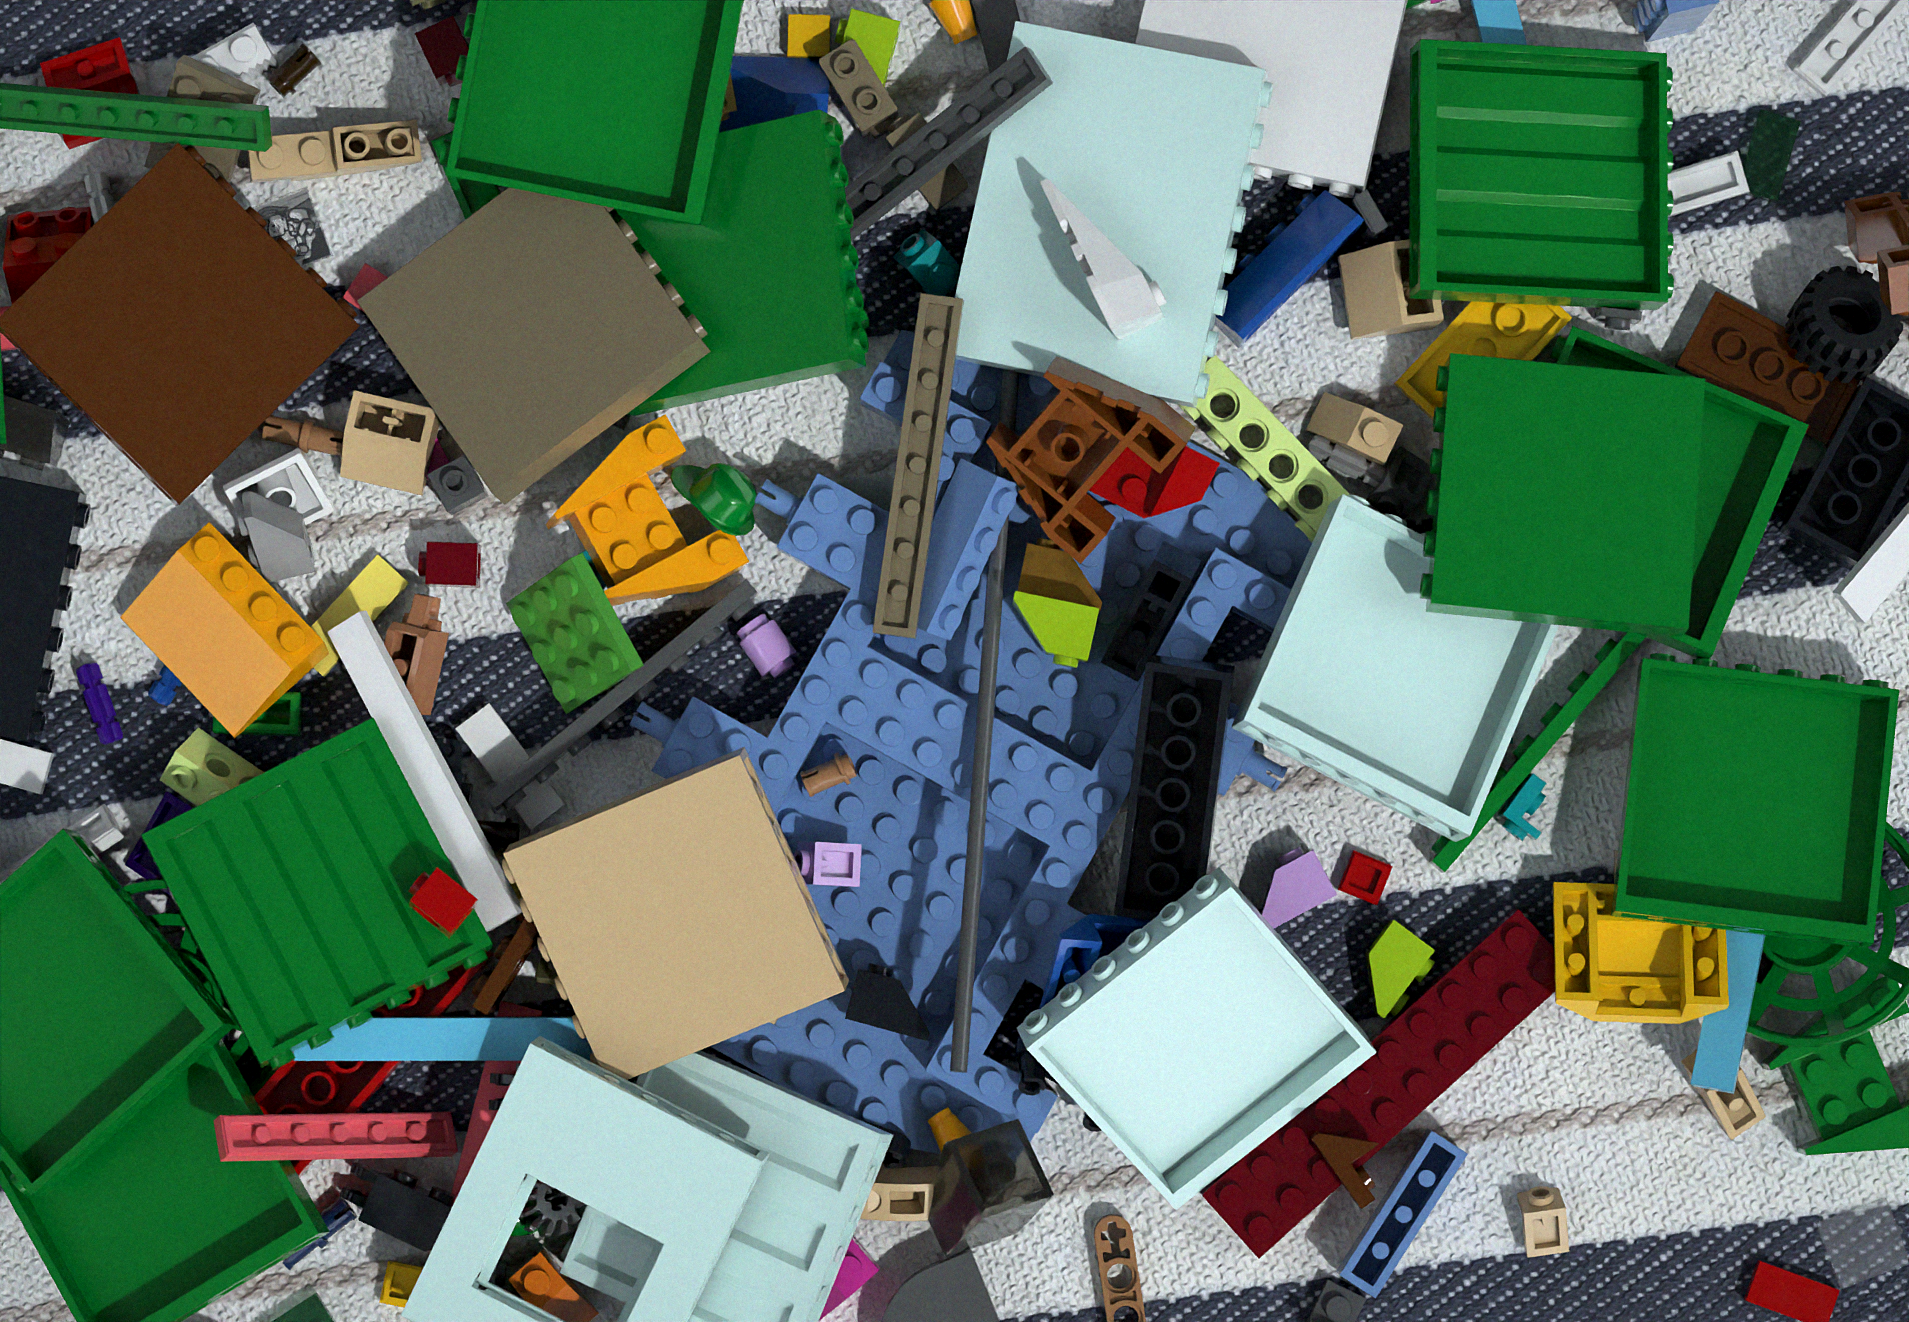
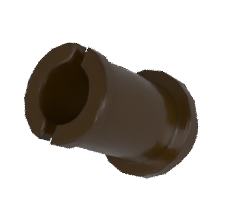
M301 44L300 48L277 69L272 67L270 69L272 74L267 78V81L282 97H285L289 92L292 95L296 93L294 88L317 66L321 65L320 60L312 51L309 52L308 47L304 44Z
M507 818L505 822L477 820L491 847H501L504 852L510 844L519 841L520 824L512 823L510 818Z

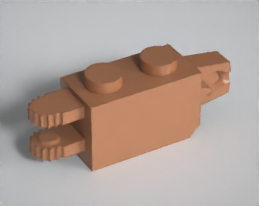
M418 593L414 595L410 612L404 614L402 622H392L387 629L384 645L421 715H431L449 633L441 631L442 621H438L441 599Z

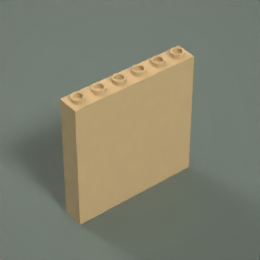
M745 747L514 842L503 853L505 858L502 860L504 873L511 884L516 882L523 897L519 900L522 913L529 923L534 921L540 935L537 938L539 950L545 961L551 960L558 974V976H555L557 990L563 1000L569 999L574 1009L575 1015L572 1016L573 1024L581 1039L587 1038L593 1051L590 1054L591 1062L626 1080L844 992L848 985L849 979Z

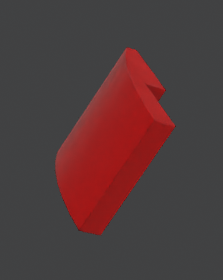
M120 37L40 63L46 87L140 95ZM62 134L69 150L103 139L102 137Z

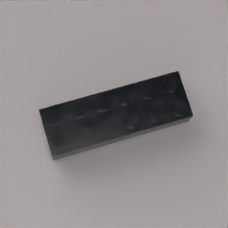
M1151 654L1146 661L1114 915L1152 921L1167 904L1176 902L1190 891L1201 877L1208 875L1235 666Z

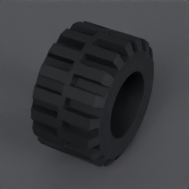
M1840 266L1831 267L1828 272L1823 270L1813 280H1810L1787 314L1789 320L1785 324V333L1791 335L1787 340L1790 349L1797 350L1795 358L1800 363L1805 361L1810 366L1807 370L1814 375L1818 371L1824 374L1823 379L1831 382L1835 377H1838L1840 383H1850L1853 378L1856 381L1863 380L1869 373L1872 374L1877 370L1899 341L1898 337L1903 332L1904 326L1899 321L1903 315H1891L1880 297L1879 282L1872 278L1873 273L1867 270L1863 274L1859 273L1857 267L1847 266L1844 271ZM1830 314L1846 319L1853 325L1858 334H1852L1840 328Z

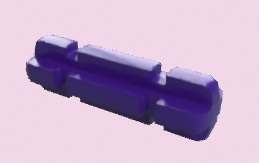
M91 662L78 667L76 675L80 685L85 687V690L82 692L93 723L98 724L99 728H96V732L100 742L107 745L121 740L123 732L119 722L114 720V717L117 715L106 684L101 683L100 679L103 676L99 665Z

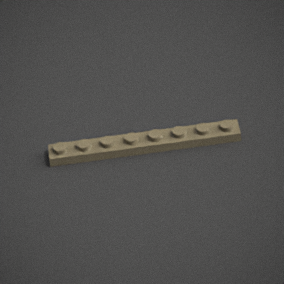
M920 294L873 625V633L912 639L917 637L964 300L961 298Z

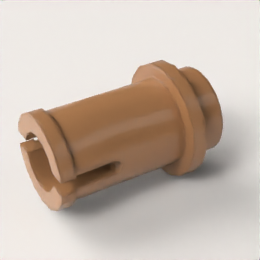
M835 753L834 759L807 771H802L800 775L809 796L813 797L815 794L842 782H845L847 785L851 784L850 779L857 777V772L848 753L841 756L839 753Z

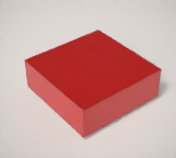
M1353 850L1337 890L1378 905L1393 866Z

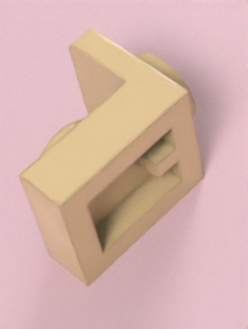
M1538 1186L1529 1191L1517 1193V1201L1522 1215L1524 1250L1527 1258L1569 1252L1566 1207L1559 1188Z

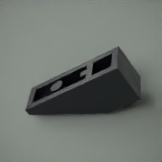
M1163 541L1100 663L1137 682L1139 681L1145 670L1146 661L1150 654L1153 655L1201 563L1200 559Z

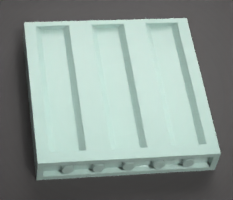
M701 1050L639 1075L638 1079L632 1083L770 1153L688 1322H818L893 1134ZM584 1204L578 1212L581 1219L578 1221L579 1226L575 1236L566 1243L563 1249L561 1260L564 1263L560 1273L626 1303L656 1240Z

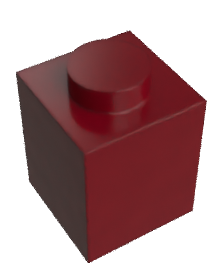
M454 16L416 32L417 40L439 85L448 83L452 87L461 84L463 81L456 80L457 65L460 55H468L469 47Z
M427 542L426 551L419 552V577H425V584L430 587L480 588L482 546L478 543Z

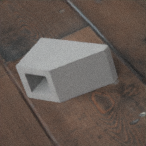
M243 492V510L237 511V520L242 536L250 535L252 543L247 544L252 567L254 569L260 567L263 578L268 583L315 572L313 547L303 515L254 492Z

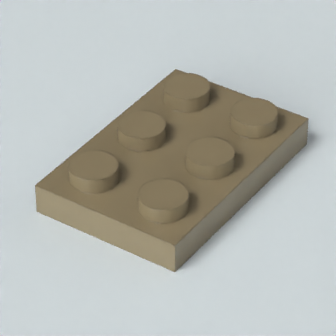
M183 55L177 62L166 97L256 105L261 90L189 56ZM152 142L144 167L152 169L176 144ZM180 144L184 149L188 146ZM190 145L205 159L207 164L203 168L214 179L221 176L230 184L241 150Z

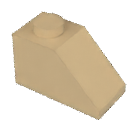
M1324 392L1305 431L1326 438L1334 445L1338 444L1367 458L1366 460L1369 462L1373 461L1383 466L1401 432L1403 424L1363 405Z
M1697 1049L1681 1061L1690 1079L1692 1078ZM1740 1066L1734 1094L1695 1087L1730 1140L1766 1117Z

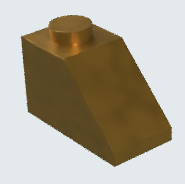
M1037 538L1036 545L1027 543L1017 591L1099 608L1100 613L1102 601L1073 557L1061 550V547L1052 540Z

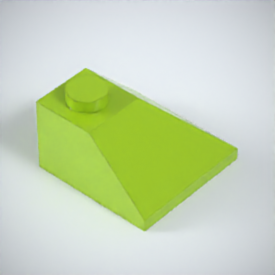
M1015 591L1013 606L1044 653L1054 656L1052 663L1071 668H1077L1079 661L1087 663L1099 608Z

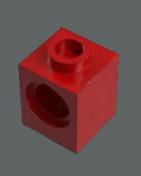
M438 867L431 875L424 871L408 890L413 895L409 907L448 938L454 934L468 917L478 901L476 897Z

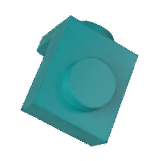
M924 229L906 238L901 244L900 250L893 257L899 265L907 270L927 294L945 296L958 284L961 266L944 246Z

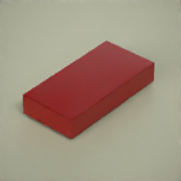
M1758 1260L1744 1300L1802 1322H1829L1840 1290Z

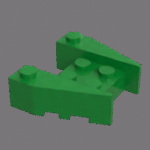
M1880 974L1875 982L1863 993L1849 1002L1839 1005L1845 1028L1856 1025L1878 1012L1900 989L1898 982ZM1906 1001L1881 1024L1909 1013ZM1821 1011L1814 1015L1794 1035H1820L1828 1033L1823 1012ZM1870 1031L1841 1043L1819 1047H1789L1780 1045L1761 1062L1763 1069L1767 1070L1787 1065L1816 1133V1139L1796 1147L1798 1153L1820 1155L1909 1148V1100L1902 1103L1899 1102Z

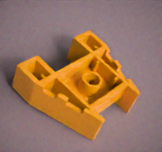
M666 414L630 432L545 524L549 530L569 519L608 588L604 593L612 606L649 598H663L668 595L685 592L704 591L739 572L749 562L736 537L724 533L720 529L688 546L651 482L649 476L674 464L686 452Z

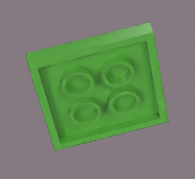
M583 553L568 559L506 603L512 614L513 621L520 628L532 650L535 661L540 665L552 687L555 698L560 702L566 714L582 707L644 666Z

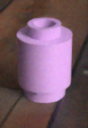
M765 614L756 617L737 632L742 640L740 646L762 677L771 673L774 679H776L795 665L791 658L797 654V651L774 620L769 621Z

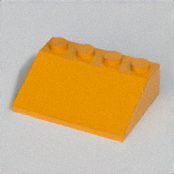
M210 522L176 551L120 617L234 739L329 654L325 642Z

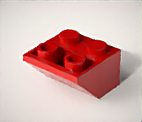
M90 206L80 208L65 207L60 210L42 212L26 211L7 216L3 271L12 304L94 225Z

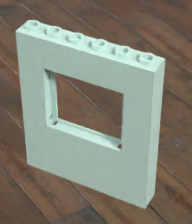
M539 1036L530 1043L401 1316L410 1320V1322H566L489 1282L538 1179L656 1240L617 1322H688L770 1153ZM482 1285V1286L486 1287L487 1289H486V1290H481V1289H479V1286Z

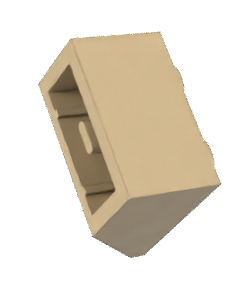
M1409 239L1387 242L1337 257L1351 340L1432 330L1444 320L1441 300L1409 298Z
M354 391L344 430L340 477L423 496L441 420L432 408Z

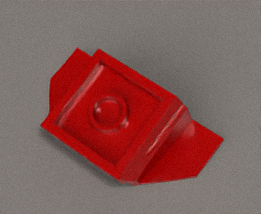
M1186 445L1160 474L1130 448L1126 447L1089 491L1142 518L1152 517L1201 501L1220 463Z

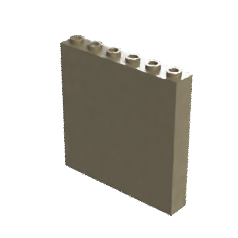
M507 188L357 300L491 493L504 505L711 352L702 340V338L708 335L707 331L694 314L687 318L679 309V306L685 303V301L670 281L664 286L660 283L655 275L662 271L647 250L639 254L632 244L639 238L624 218L618 223L609 213L614 208L514 188Z

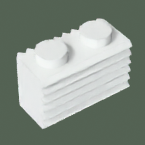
M254 23L191 57L245 83H248L249 79L254 81L256 75L262 77L263 71L269 72L270 67L277 68L278 64L263 35Z

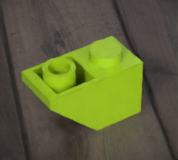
M1390 919L1365 953L1374 1013L1381 1018H1385L1388 1013H1391L1393 1016L1398 1014L1410 997L1404 991L1414 978L1421 982L1435 963L1430 959L1435 950L1393 919Z

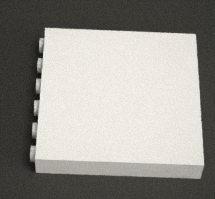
M1145 0L1135 44L1265 69L1268 76L1267 82L1273 83V91L1269 107H1261L1258 123L1264 124V132L1260 149L1252 148L1249 165L1255 166L1254 179L1270 181L1271 176L1288 179L1287 184L1296 188L1312 189L1314 184L1329 187V193L1333 195L1353 198L1354 193L1360 194L1366 189L1408 0Z

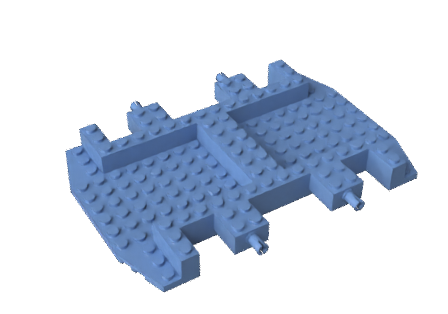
M906 330L900 331L884 362L880 361L860 397V404L900 427H902L915 336V332ZM957 359L955 361L934 516L961 458L995 472L996 456L986 441L999 423L1003 372L1001 368ZM1019 372L1015 434L1017 436L1024 432L1059 391L1058 388L1044 377ZM1188 441L1186 445L1190 446L1191 449L1220 463L1201 501L1152 517L1142 518L1091 491L1087 492L1088 495L1114 515L1116 519L1107 535L1081 564L1075 560L1102 601L1087 663L1079 661L1077 668L1053 664L1054 656L1044 653L1012 604L1014 593L1018 590L1027 543L1036 545L1037 538L1051 540L1040 526L1041 520L1032 506L1026 504L1019 492L1017 494L1015 505L1009 513L968 1067L966 1073L951 1072L950 1061L988 560L980 575L979 584L968 601L962 614L961 623L955 630L951 641L927 633L919 628L916 639L873 633L889 512L817 473L806 495H801L800 498L772 483L769 479L764 482L761 487L762 490L776 497V499L773 500L759 492L755 504H759L787 520L786 525L788 527L777 545L778 551L850 590L768 738L694 696L682 717H677L676 720L642 702L637 712L650 718L651 722L648 723L634 715L629 726L635 727L662 742L661 747L664 749L651 771L665 779L745 747L792 854L794 855L797 850L798 842L862 844L860 887L807 885L849 979L846 990L780 1017L775 1024L765 1023L710 1047L778 1085L849 1116L905 1135L911 1142V1149L941 1154L927 1121L938 1112L949 1107L951 1112L982 1143L980 1148L985 1156L979 1162L1011 1168L1018 1166L1035 1133L1039 1132L1058 1095L1048 1088H1045L1043 1091L1040 1090L1039 1094L1033 1096L1023 1094L1018 1088L1019 1072L984 1052L1024 980L1026 979L1045 990L1059 934L1087 916L1067 905V902L1130 791L1145 670L1137 682L1100 662L1163 541L1200 559L1201 563L1153 655L1202 661L1230 610L1273 633L1312 543L1299 528L1295 527L1294 524L1296 522L1286 511L1281 512L1279 507L1265 495L1267 493L1266 489L1257 480L1252 482L1244 471ZM1231 702L1219 796H1225L1235 776H1240L1241 773L1275 792L1281 781L1266 774V771L1283 778L1288 768L1254 751L1256 748L1253 745L1255 739L1231 728L1240 708ZM835 753H839L840 756L848 753L857 772V777L850 779L851 784L847 785L845 782H842L810 797L800 772L807 771L834 759ZM871 963L894 970L892 978L901 981L930 1032L928 1041L845 1019L858 969L867 971L868 965Z

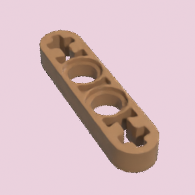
M1117 1214L1103 1216L1094 1228V1240L1107 1322H1114V1314L1122 1306L1134 1308L1138 1313V1322H1146L1134 1239L1130 1224L1124 1217ZM1115 1222L1117 1228L1125 1229V1235L1118 1239L1120 1252L1129 1249L1130 1257L1115 1256L1104 1261L1103 1252L1112 1253L1109 1239L1101 1238V1232L1108 1229L1107 1223ZM1115 1264H1124L1132 1272L1130 1283L1123 1288H1116L1108 1282L1107 1273Z

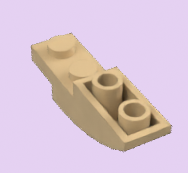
M417 120L333 127L330 131L272 136V147L266 152L247 150L251 183L291 179V181L319 179L384 170L422 162Z
M882 1162L860 1219L932 1221V1212L970 1210L972 1191L971 1167L956 1174L952 1166L947 1167L946 1165L885 1169Z

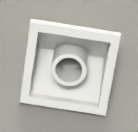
M300 448L223 485V489L236 511L243 510L242 493L248 491L301 513L305 525L334 511L307 453Z

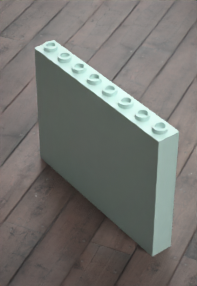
M1015 21L1007 60L1025 46L1030 48L1053 81V84L991 131L955 298L964 300L956 359L1043 377L1047 368L1057 356L1159 398L1164 402L1196 408L1198 398L1205 399L1208 391L1210 374L1204 373L1207 356H1215L1218 345L1219 332L1213 331L1216 315L1223 316L1226 308L1228 291L1222 290L1225 273L1232 274L1234 270L1237 249L1231 248L1234 231L1241 233L1243 229L1246 207L1240 206L1243 190L1250 191L1253 184L1255 166L1249 165L1252 148L1259 150L1261 146L1264 124H1260L1258 121L1261 107L1268 108L1270 105L1273 83L1267 82V73L1262 68ZM1048 178L1142 272L1148 283L1156 280L1167 302L1160 306L1165 318L1121 340L1117 339L1111 331L1088 285L1087 275L1083 272L1070 247V241L1057 220L1040 184L1041 181Z

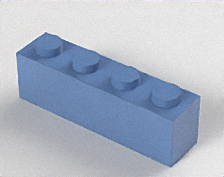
M1637 0V8L1632 9L1635 28L1638 33L1644 32L1646 42L1692 32L1700 26L1719 4V0Z
M962 458L933 518L918 622L919 629L950 641L961 623L962 614L973 591L979 584L980 575L990 553L996 547L998 536L1008 514L1015 505L1016 497L1020 490L1017 483Z
M1427 1128L1336 1272L1376 1298L1468 1154Z

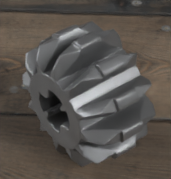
M537 1179L519 1218L527 1217L524 1230L531 1232L538 1229L540 1237H549L553 1232L561 1235L567 1233L568 1224H576L581 1219L575 1209L583 1207L584 1203ZM544 1196L546 1199L551 1200L552 1205L550 1202L545 1201Z

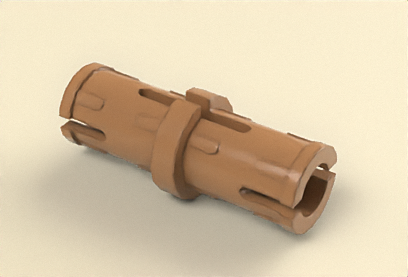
M271 414L265 420V423L268 424L263 428L262 440L295 446L305 453L313 450L342 458L343 431L316 426L315 421L306 419L303 423L276 417Z

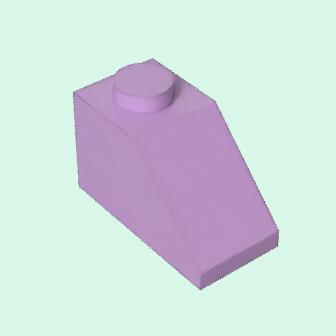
M1298 847L1278 858L1281 866L1275 868L1272 872L1260 914L1273 928L1337 895L1314 850L1304 853L1301 847Z

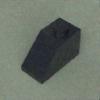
M869 963L867 971L858 969L845 1019L928 1041L930 1032L901 981L892 978L894 970Z

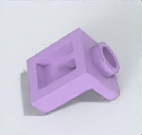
M798 842L797 850L793 856L806 885L860 887L862 844Z

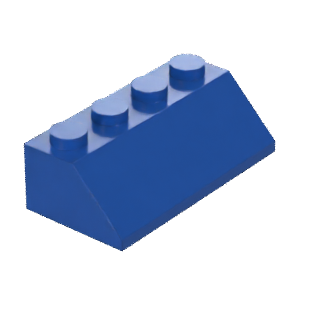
M1324 190L1318 197L1311 192L1294 209L1299 216L1288 227L1283 222L1279 223L1264 239L1269 245L1258 256L1251 251L1234 268L1239 275L1228 286L1223 282L1222 290L1228 291L1226 308L1223 316L1216 315L1214 324L1238 349L1362 225L1364 219L1327 190Z

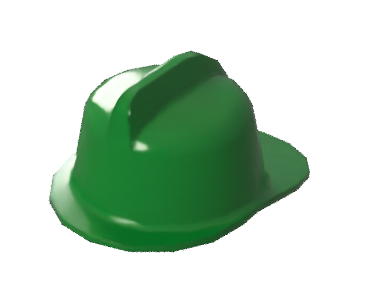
M724 462L714 463L707 469L693 465H679L672 470L670 479L673 486L713 526L724 533L734 536L746 535L753 530L755 519L752 509L755 505L757 492L753 482L745 473L733 465Z

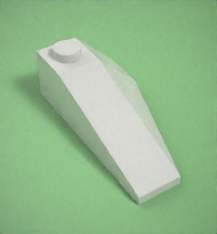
M1048 178L1041 181L1040 184L1057 220L1070 241V247L1083 272L1087 275L1088 285L1111 331L1117 339L1121 340L1165 318L1160 306L1167 302L1156 280L1148 283L1142 272Z

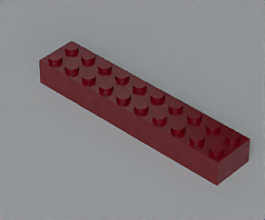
M1519 909L1511 910L1369 1039L1376 1050L1373 1056L1199 1193L1260 1259L1342 1184L1309 1136L1318 1131L1376 1141L1379 1143L1376 1147L1351 1163L1354 1169L1364 1165L1555 992L1554 948Z

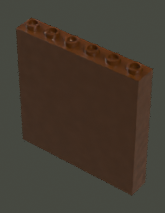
M179 143L0 316V332L175 506L180 505L360 326L354 320L357 316L355 310L341 297L335 301L324 290L327 286L326 281L311 267L305 271L294 260L297 256L296 251L283 238L278 237L274 240L263 229L267 225L263 217L250 206L244 210L233 198L237 194L234 188L221 176L214 179L203 168L207 164L205 159L193 147L188 145L184 149Z

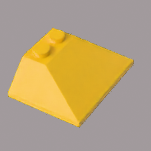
M1553 883L1556 1004L1592 1021L1665 1024L1684 1023L1728 1008L1726 930L1611 916L1614 884Z

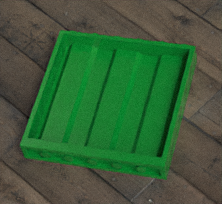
M1420 39L1410 49L1409 298L1657 310L1668 303V299L1671 298L1674 289L1673 275L1668 273V257L1672 254L1674 239L1672 232H1668V216L1673 209V193L1671 190H1668V174L1671 173L1673 167V152L1671 149H1668L1667 133H1670L1672 129L1673 112L1671 108H1667V92L1672 87L1673 72L1671 67H1667V53Z
M374 718L141 834L154 864L261 1068L270 1064L272 1070L291 1062L296 1058L293 1052L309 1044L311 1050L326 1044L335 1038L332 1031L346 1024L350 1030L361 1026L373 1018L371 1011L384 1004L390 1010L412 998L409 993L411 990L423 984L427 990L442 984L450 978L447 973L448 971L462 964L465 970H468L487 960L486 952L492 949L493 943L475 909L472 910L454 934L448 938L409 907L413 895L408 890L424 871L431 875L438 867L460 886L462 885Z

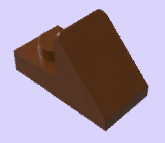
M1318 1131L1309 1136L1360 1209L1376 1200L1370 1192L1371 1189L1376 1187L1371 1177L1362 1165L1354 1169L1351 1163L1369 1152L1379 1143Z

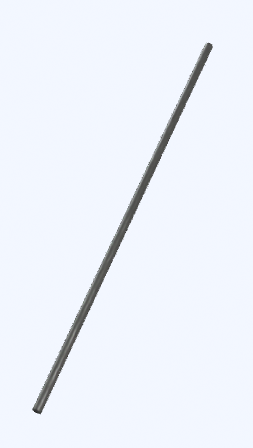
M1003 369L999 422L1001 421L1015 433L1019 372ZM996 458L995 473L1011 480L1012 476L1006 467L1003 468ZM1009 514L998 536L996 547L988 558L950 1071L966 1073L968 1067Z

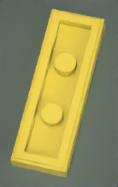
M377 554L311 626L325 642L329 654L313 667L323 677L341 659L327 632L356 613L365 610L374 623L410 584L380 555Z

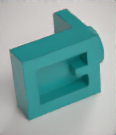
M1533 773L1528 774L1498 813L1499 816L1506 820L1502 827L1521 841L1526 836L1532 840H1537L1541 834L1539 830L1522 818L1525 812L1530 816L1533 815L1546 797L1541 791L1547 783Z

